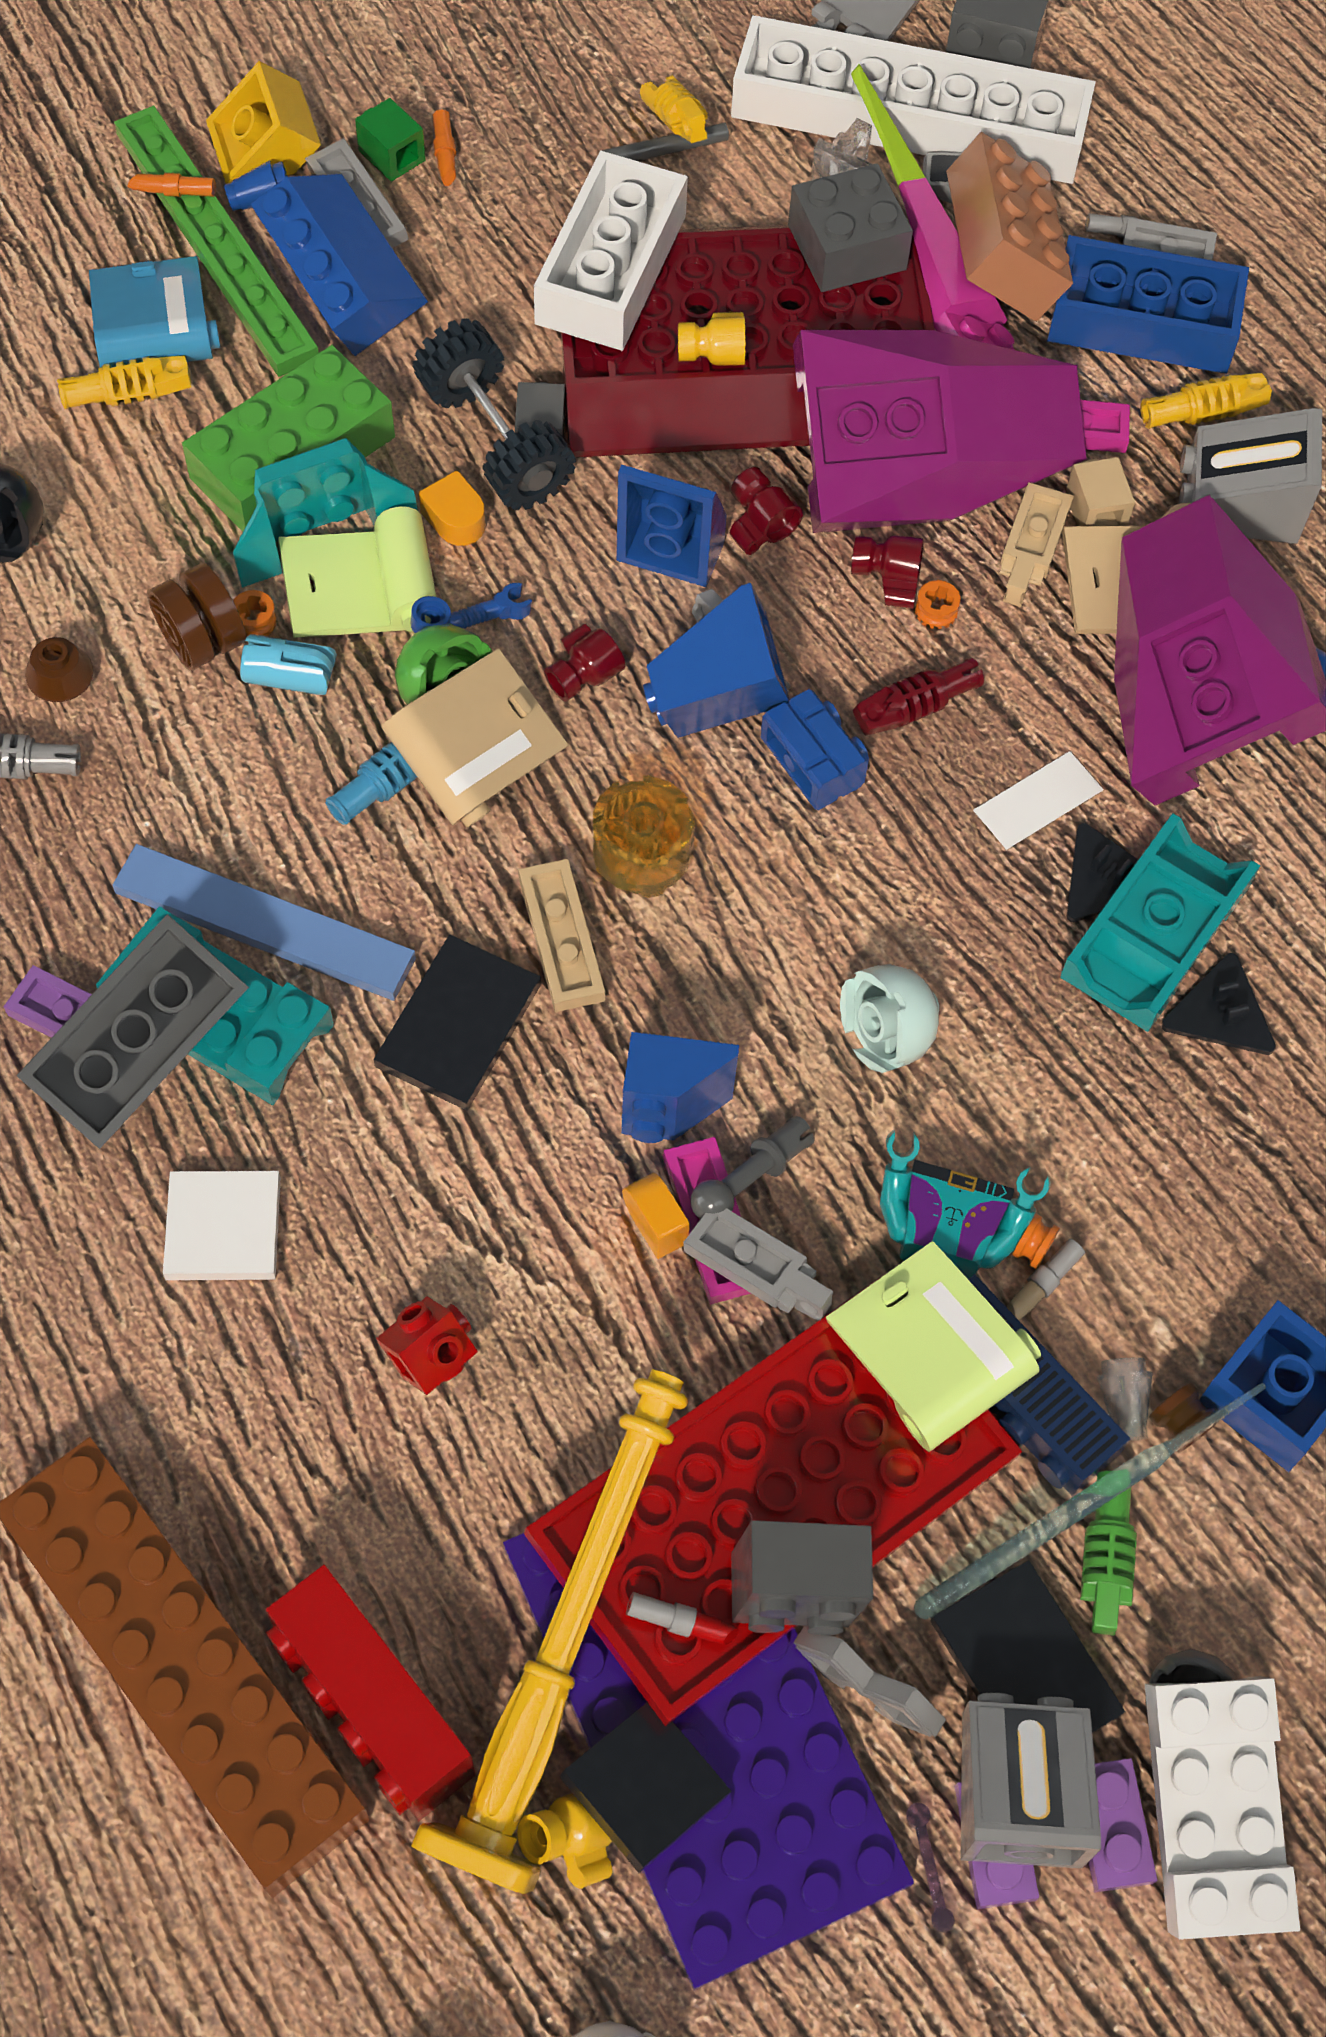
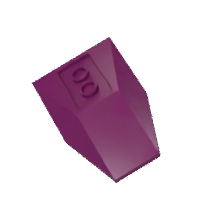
M800 330L793 343L798 392L804 391L813 472V480L808 485L813 533L951 521L1027 487L1028 482L1034 484L1087 459L1077 365L935 330Z
M1210 495L1122 537L1114 681L1132 787L1156 806L1199 787L1200 784L1195 771L1196 767L1270 734L1280 731L1295 745L1326 731V678L1299 598Z

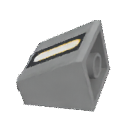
M1310 408L1198 426L1192 445H1184L1181 455L1180 473L1187 474V483L1183 482L1181 486L1179 504L1193 503L1210 495L1247 538L1298 544L1322 486L1323 409Z
M979 1694L977 1701H968L962 1713L960 1860L1082 1869L1101 1850V1830L1090 1709L1073 1708V1700L1063 1697H1043L1037 1699V1705L1014 1704V1697L1008 1694Z

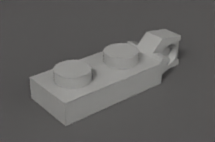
M727 1208L719 1213H705L683 1242L685 1253L774 1308L778 1307L780 1310L789 1313L795 1307L798 1311L819 1321L832 1305L833 1291L814 1280L817 1271L807 1264L806 1256Z

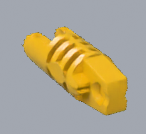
M673 75L665 78V83L659 87L651 81L641 86L639 93L643 102L674 134L683 137L690 143L707 139V131L705 130V123L708 120L707 111Z

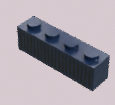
M974 1274L968 1279L1015 1332L1019 1329L1025 1330L1041 1352V1357L1036 1360L1040 1370L1039 1373L990 1409L1000 1418L999 1423L1019 1447L1025 1445L1039 1460L1038 1468L1046 1480L1058 1489L1064 1487L1073 1497L1095 1478L1098 1472L1104 1470L1122 1453L1131 1438Z

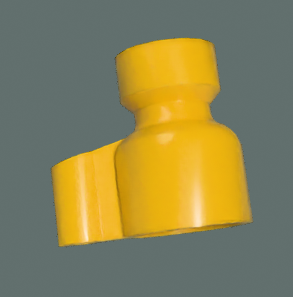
M743 312L713 313L712 319L705 327H699L695 322L678 323V360L696 361L699 356H705L711 364L716 366L745 365V317Z
M573 1793L557 1798L548 1810L544 1809L526 1815L520 1820L517 1830L518 1842L522 1853L530 1862L543 1864L563 1855L567 1865L568 1879L573 1886L579 1889L608 1879L612 1875V1864L606 1852V1846L612 1840Z

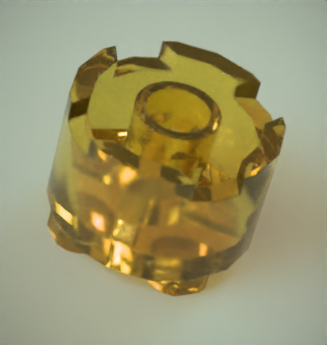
M651 775L643 776V781H630L619 786V781L613 783L599 796L593 811L592 844L593 861L596 871L615 887L635 894H641L647 898L660 896L665 892L666 888L673 886L687 872L693 856L695 820L693 812L687 804L688 798L686 794L670 781Z

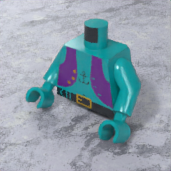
M892 1130L886 1138V1148L890 1157H892V1162L885 1166L880 1208L890 1238L896 1243L901 1244L900 1259L905 1261L927 1244L934 1241L963 1275L969 1279L974 1274H977L979 1268H994L1015 1250L1036 1213V1208L1033 1206L1034 1202L1047 1194L1051 1186V1179L1048 1175L1043 1190L1035 1193L1030 1192L1024 1185V1178L1031 1168L1027 1167L1017 1178L1016 1186L1019 1197L1012 1198L1013 1188L929 1163L914 1160L911 1169L907 1165L909 1161L918 1155L920 1149L919 1140L913 1132L911 1149L906 1153H898L892 1146L895 1140V1130Z

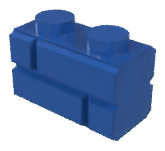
M809 688L791 698L788 703L783 702L766 711L762 718L760 738L815 810L826 807L835 802L838 797L846 796L865 783L869 762L867 749L858 737L849 738L842 729L839 713L830 701L822 702L815 692Z

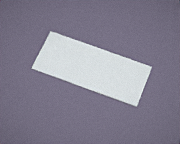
M1069 751L973 811L1007 850L1104 789Z

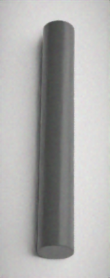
M720 123L705 127L707 139L695 143H690L683 137L672 134L602 151L631 160L641 161L728 141L729 131L726 123Z

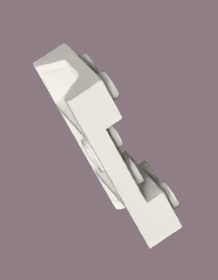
M1257 1676L1228 1681L1145 1684L1168 1933L1180 1940L1300 1931L1294 1867L1288 1865L1286 1860L1274 1741H1281L1274 1678Z

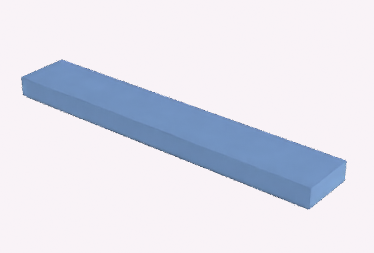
M139 844L134 846L113 883L114 891L118 895L154 909L160 906L180 919L392 1001H395L416 960L415 950Z

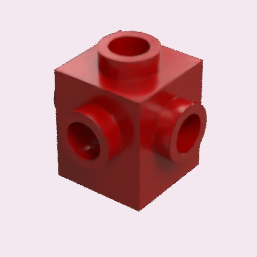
M428 1296L422 1301L412 1303L403 1309L398 1315L397 1321L376 1338L402 1378L425 1395H428L442 1382L456 1377L463 1370L465 1363L478 1353L467 1336L472 1327L461 1311L453 1304L445 1308Z

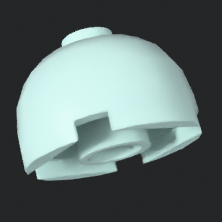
M892 964L877 965L855 972V978L846 980L842 986L840 1012L845 1034L854 1031L864 1047L853 1049L858 1059L869 1069L884 1073L922 1058L935 1041L939 1024L938 999L928 984L913 970Z

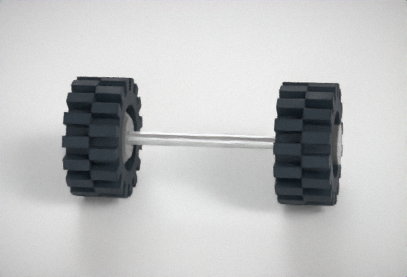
M464 318L461 320L460 325H458L453 320L448 322V329L445 331L440 326L434 330L437 335L434 339L426 337L422 342L425 349H417L415 357L418 359L413 361L416 377L434 403L437 405L441 404L443 408H449L451 404L455 408L462 407L464 399L471 403L476 401L477 398L506 439L504 442L498 439L493 444L496 451H488L485 457L488 462L483 463L486 479L505 506L508 508L511 506L513 510H519L523 506L527 510L533 507L534 501H537L539 505L547 502L545 496L551 493L554 497L560 491L557 486L559 484L566 486L570 480L567 474L574 473L575 466L573 463L576 462V458L572 450L550 422L546 421L543 424L541 420H534L531 428L526 422L519 425V432L517 433L509 429L485 394L489 391L486 385L488 383L495 384L499 379L495 373L503 371L504 365L501 362L504 361V355L479 321L474 319L471 322L469 318Z

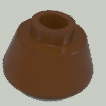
M53 637L39 642L33 648L26 666L25 679L31 692L40 699L49 702H65L78 697L89 687L93 679L94 670L91 659L82 649L65 638Z

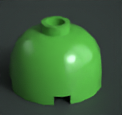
M452 624L427 626L416 632L407 641L397 659L395 679L399 694L408 705L493 651L488 644L481 641L479 636Z

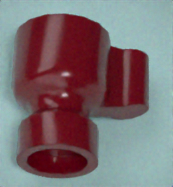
M750 467L741 472L733 481L731 494L743 507H748V509L739 520L733 523L729 534L746 555H752L757 552L765 542L775 543L782 541L796 530L803 517L802 509L783 488L771 486V481L760 468Z
M893 535L884 543H877L872 537L856 536L851 574L869 576L873 572L880 573L883 581L885 606L914 609L924 539Z
M582 624L560 639L562 648L569 659L557 660L545 668L544 673L554 693L562 701L567 702L581 693L582 685L586 683L591 686L602 685L622 672L626 665L618 645L605 630L597 628L592 631L587 624Z

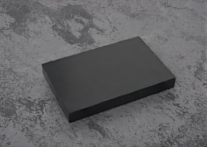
M449 934L373 1059L374 1066L468 1111L540 988L541 976Z
M1029 1560L932 1616L930 1620L977 1699L978 1695L983 1693H1003L1013 1696L1014 1704L1037 1705V1699L1043 1697L1068 1698L1073 1700V1708L1090 1709L1092 1734L1126 1713Z

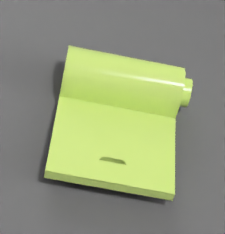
M400 506L383 511L375 521L374 532L278 537L293 638L403 630L413 632L410 624L413 604L422 597H436L422 516L416 509ZM310 579H312L314 582V588L313 585L310 583ZM425 616L426 623H430L431 619Z

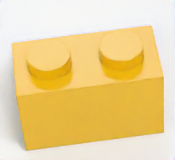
M261 61L255 64L206 120L226 184L231 183L236 178L269 160L272 164L282 161L287 175H293L306 162L305 158L314 154L321 146L300 81Z

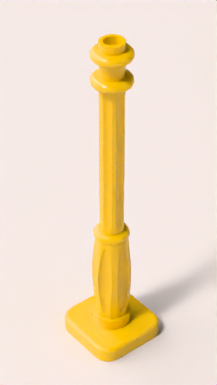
M651 1369L648 1379L638 1378L634 1381L633 1389L641 1397L633 1415L623 1414L619 1418V1425L626 1430V1434L535 1661L528 1660L523 1668L525 1671L496 1725L483 1758L467 1816L461 1815L456 1829L437 1822L419 1825L411 1847L509 1890L521 1894L534 1891L541 1869L537 1864L512 1853L517 1841V1837L513 1836L542 1779L553 1751L569 1691L575 1685L574 1678L569 1675L659 1445H669L674 1441V1434L666 1428L673 1409H684L688 1405V1398L680 1392L684 1384L682 1380L665 1372Z

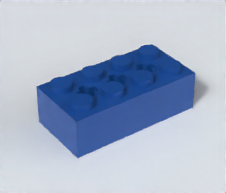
M1068 236L1066 252L1070 258L1069 266L1073 284L1054 303L1048 342L1227 374L1240 337L1249 267L1078 236Z

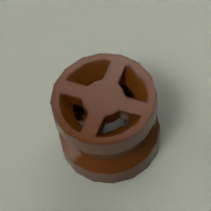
M1191 1382L1167 1398L1150 1414L1149 1418L1156 1427H1164L1171 1435V1445L1180 1453L1212 1429L1220 1421L1221 1416L1214 1408H1206L1199 1400V1390Z

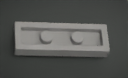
M344 138L305 158L312 175L342 174L392 248L409 240L405 226Z

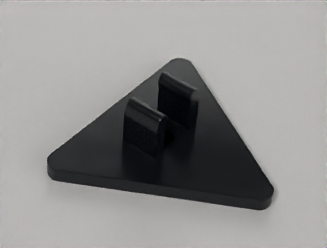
M1086 823L1078 825L1076 830L1066 914L1070 922H1078L1099 915L1138 861L1133 855Z
M1233 953L1227 954L1163 1019L1161 1025L1165 1032L1264 1055L1272 1054L1276 1048L1274 1039L1240 960Z

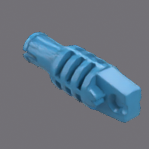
M392 742L384 746L381 751L376 752L369 760L363 762L357 771L358 776L333 796L326 798L325 803L328 810L342 825L350 823L351 819L376 800L379 802L389 801L396 793L402 791L417 778Z

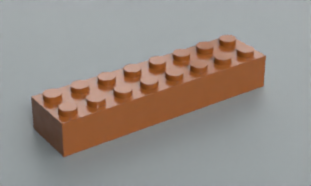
M91 1437L84 1440L0 1501V1520L272 1899L370 1821L364 1806Z

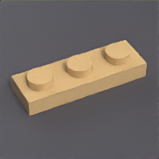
M564 859L518 869L520 886L554 1012L604 1002L605 989L569 860Z

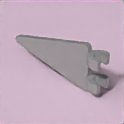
M821 0L812 9L811 15L818 19L817 23L812 25V27L835 31L841 22L848 27L844 33L890 41L920 0Z

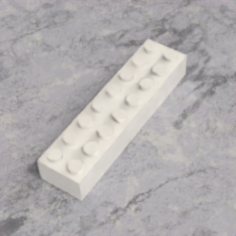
M752 15L733 80L732 118L883 147L876 127L851 76L852 71L860 64L911 153L926 155L928 152L963 153L982 131L995 141L1000 138L1008 142L1014 148L1017 155L1029 163L1037 161L1043 165L1049 172L1051 180L1073 184L1096 81Z

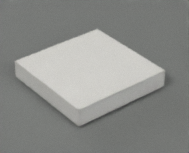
M279 1171L170 1172L163 1276L165 1280H276L281 1181Z

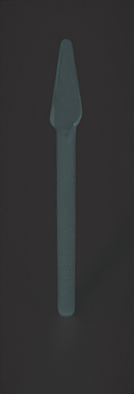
M1261 1383L1164 1443L1143 1450L919 1597L914 1604L915 1614L921 1619L932 1618V1616L948 1608L1158 1470L1172 1454L1266 1388L1265 1384Z

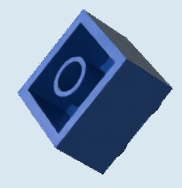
M1277 1300L1213 1379L1199 1400L1206 1408H1214L1225 1423L1287 1472H1290L1326 1429V1336Z

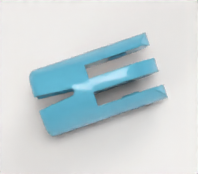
M250 634L247 636L245 641H248L249 645L243 646L240 664V676L244 683L315 695H326L337 656L335 649L329 646Z

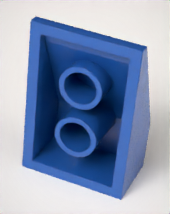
M621 464L618 471L616 561L707 588L725 542L727 514L717 493Z

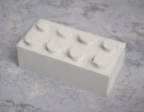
M600 150L534 284L535 324L623 351L686 217L688 176Z

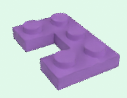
M1132 1758L1095 1763L1101 1850L1088 1862L1094 1892L1154 1884L1158 1879ZM958 1782L954 1787L961 1820V1782ZM968 1861L977 1910L1033 1902L1040 1898L1033 1865Z

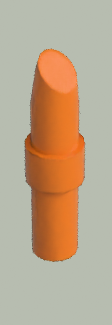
M441 109L433 113L435 133L433 144L441 181L445 186H449L456 177L455 139L452 137L450 113Z
M164 173V175L136 174L127 185L128 188L133 190L161 193L164 196L181 197L182 195L214 197L216 193L214 178L182 176L180 173Z

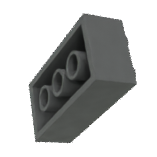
M167 914L16 1076L100 1149L249 987Z

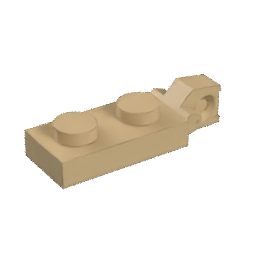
M1028 482L1000 563L1002 566L999 574L1010 577L1003 602L1021 607L1029 583L1041 586L1043 578L1046 579L1072 504L1073 495Z

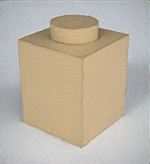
M1119 457L1103 460L1090 459L1079 464H1073L1066 493L1074 496L1070 508L1076 525L1128 526L1135 500Z

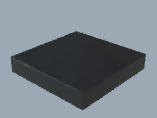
M648 1702L563 1770L560 1776L565 1785L638 1873L657 1859L731 1793L730 1788L673 1721L665 1726Z

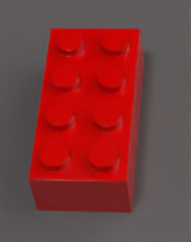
M325 1564L265 1609L273 1624V1627L266 1632L273 1643V1648L293 1674L301 1667L307 1673L301 1681L325 1718L330 1720L338 1714L344 1722L337 1729L344 1737V1743L362 1767H366L372 1761L380 1770L374 1776L379 1784L378 1787L399 1816L409 1809L417 1821H421L475 1776L471 1754Z

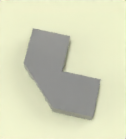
M804 1626L793 1642L796 1645L795 1648L825 1678L842 1689L848 1686L855 1689L861 1696L869 1698L876 1705L874 1710L893 1723L929 1737H936L946 1721V1718L915 1687L874 1672L844 1640L831 1635L810 1634L807 1632V1626Z

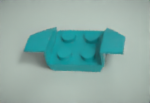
M347 438L256 469L254 484L256 508L232 552L240 585L244 588L282 574L276 546L278 537L300 536L308 530L331 522L343 521L349 516L366 510L375 527L377 517L383 511L390 508L402 506L411 507L418 511L415 491L410 486L368 464L364 455Z

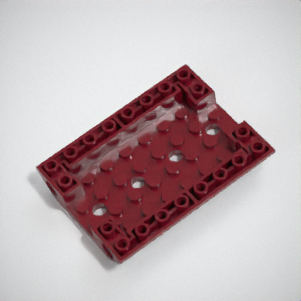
M788 225L679 230L623 351L561 332L568 443L575 458L810 446L804 391L798 392L793 353V343L800 330H935L930 298L925 287L913 234L907 270L821 292ZM551 235L552 247L558 235ZM886 297L892 304L881 306L875 304L871 299ZM785 301H794L801 308L787 310L779 304ZM701 305L706 307L709 312L694 314L688 308ZM743 312L745 317V365L716 366L711 364L705 356H699L696 361L678 360V323L695 322L699 327H705L712 319L713 313Z

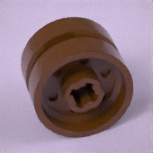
M202 562L182 572L179 575L180 586L172 579H169L147 590V599L162 634L180 662L189 671H193L214 660L213 646L218 652L225 654L247 642L245 641L247 636L243 622L232 598L219 577L206 563Z

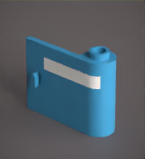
M197 256L155 262H138L131 265L89 270L93 332L100 367L110 363L111 367H116V362L123 361L124 365H128L131 359H136L137 363L143 362V357L148 356L150 358L185 356L187 362L213 359L212 349L220 348L216 320L207 321Z

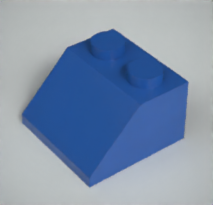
M631 1032L623 1087L621 1134L631 1135L635 1140L644 1143H658L663 1139L676 1140L732 1100L739 1045Z

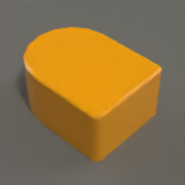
M454 471L419 491L421 514L446 542L456 546H467L475 543L482 537L485 531L484 502L459 471Z
M653 1172L623 1188L622 1194L626 1207L657 1259L684 1246L683 1242L689 1235V1221L657 1173Z

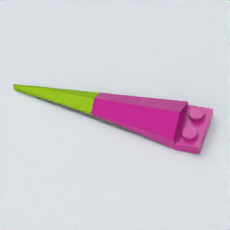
M858 64L852 71L851 76L876 127L895 176L909 223L913 230V238L918 252L925 287L930 298L936 331L1015 350L1012 335L1003 327L1008 320L996 297L966 279L957 230L860 64Z

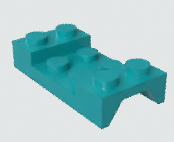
M1172 813L1065 962L1060 978L1149 1032L1224 920L1226 921L1245 895L1261 865L1252 860L1226 863L1193 843L1182 818Z
M159 906L97 982V989L168 914L249 987L193 1047L188 1055L273 1106L280 1097L289 1068L313 1037L329 1033L334 1026L331 1008L289 982H286L283 987L217 949L204 941L201 930Z

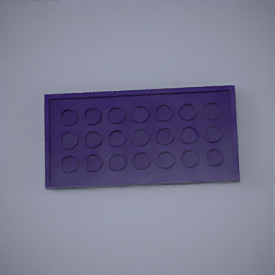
M524 1533L504 1541L503 1549L540 1635L544 1640L564 1588L525 1537ZM589 1623L569 1674L574 1678L575 1685L569 1691L568 1700L590 1749L647 1703V1701ZM795 1628L673 1720V1723L731 1790L729 1796L642 1871L693 1991L901 1892L914 1884V1880L811 1662L795 1648L796 1645L793 1642L798 1636Z

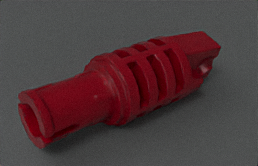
M968 658L964 662L940 672L926 669L883 687L878 692L858 703L852 711L865 736L900 728L943 710L950 698L974 688L982 687L984 685L983 671L980 669L971 673V669L979 666V663L974 658Z

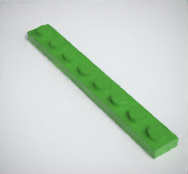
M154 105L114 121L117 136L143 174L164 175V173H180L182 176L202 177ZM156 193L278 377L291 372L319 353L318 346L216 196L182 195L181 197H171Z

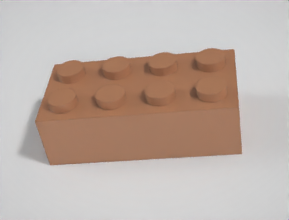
M981 131L946 171L966 279L1037 322L1073 284L1069 266L1070 258L1066 252L1062 235L1063 228L1060 225L1056 209L1057 202L1053 196L1050 183L1051 176L1047 169L1037 161L1029 163L1017 155L1014 148L1005 140L998 138L995 141Z

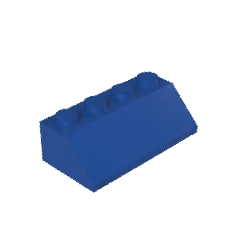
M342 174L286 177L250 204L333 332L354 356L358 355L428 303V300Z

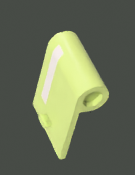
M934 1241L927 1244L826 1316L830 1326L894 1400L896 1410L903 1423L917 1442L928 1452L939 1446L1040 1371L1036 1360L1041 1357V1352L1031 1336L1023 1329L1015 1332Z

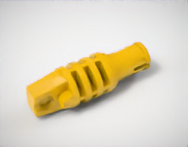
M148 356L143 357V362L137 363L136 359L129 360L128 365H124L123 361L116 362V367H111L110 363L98 368L99 372L59 378L57 382L64 409H69L85 404L106 402V405L115 407L119 406V400H124L126 405L132 404V398H137L138 402L145 401V396H150L154 400L163 395L191 388V377L186 357L150 358Z
M1263 373L1224 375L1222 378H1211L1209 381L1191 382L1180 388L1179 392L1143 399L1141 401L1142 421L1146 423L1145 427L1150 429L1173 422L1185 421L1187 424L1197 425L1202 421L1211 422L1214 419L1220 420L1227 416L1234 417L1269 404L1272 389Z

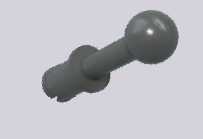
M799 1116L790 1117L784 1125L767 1138L759 1137L751 1144L752 1157L721 1181L709 1179L698 1184L691 1195V1207L694 1214L701 1219L705 1213L715 1214L724 1211L726 1208L732 1211L734 1198L766 1173L777 1177L784 1173L786 1163L802 1150L810 1147L815 1141L813 1132H809L806 1136L800 1138L810 1128L808 1123Z

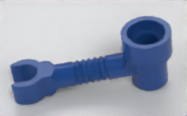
M522 583L508 584L502 592L495 594L493 599L451 612L449 605L444 600L434 596H426L418 599L413 604L410 624L415 634L423 628L433 625L452 624L466 629L467 627L496 618L519 620L526 618L530 614L532 600H525L521 603L511 601L520 598ZM425 616L431 619L430 623H426Z

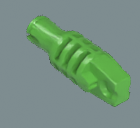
M1101 1471L1097 1473L1098 1487L1095 1520L1091 1521L1088 1527L1085 1528L1080 1599L1093 1602L1092 1633L1114 1636L1118 1626L1119 1605L1132 1606L1137 1546V1533L1134 1526L1129 1524L1133 1476L1119 1471Z

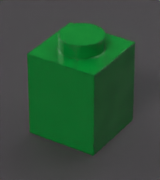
M391 98L366 110L362 115L355 118L358 151L391 182L426 161L423 128Z

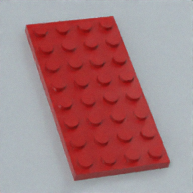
M824 1316L821 1320L667 1427L674 1434V1441L669 1445H659L590 1620V1625L666 1726L798 1626L784 1625V1630L780 1632L758 1633L750 1631L748 1623H732L731 1552L751 1521L871 1526L872 1568H874L1017 1459L1023 1451L989 1410L982 1413L932 1451L928 1452L903 1423L896 1410L894 1400L827 1322L826 1316ZM612 1467L525 1529V1537L563 1588L566 1585ZM632 1592L673 1605L677 1602L696 1608L699 1613L715 1617L738 1628L739 1633L732 1642L726 1645L692 1635L685 1637L667 1631L666 1627L626 1615V1609Z

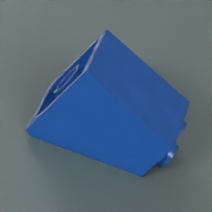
M751 583L741 585L647 665L651 682L643 684L645 697L651 713L656 712L661 726L668 724L677 738L760 714L783 702L788 703L790 701L767 613Z

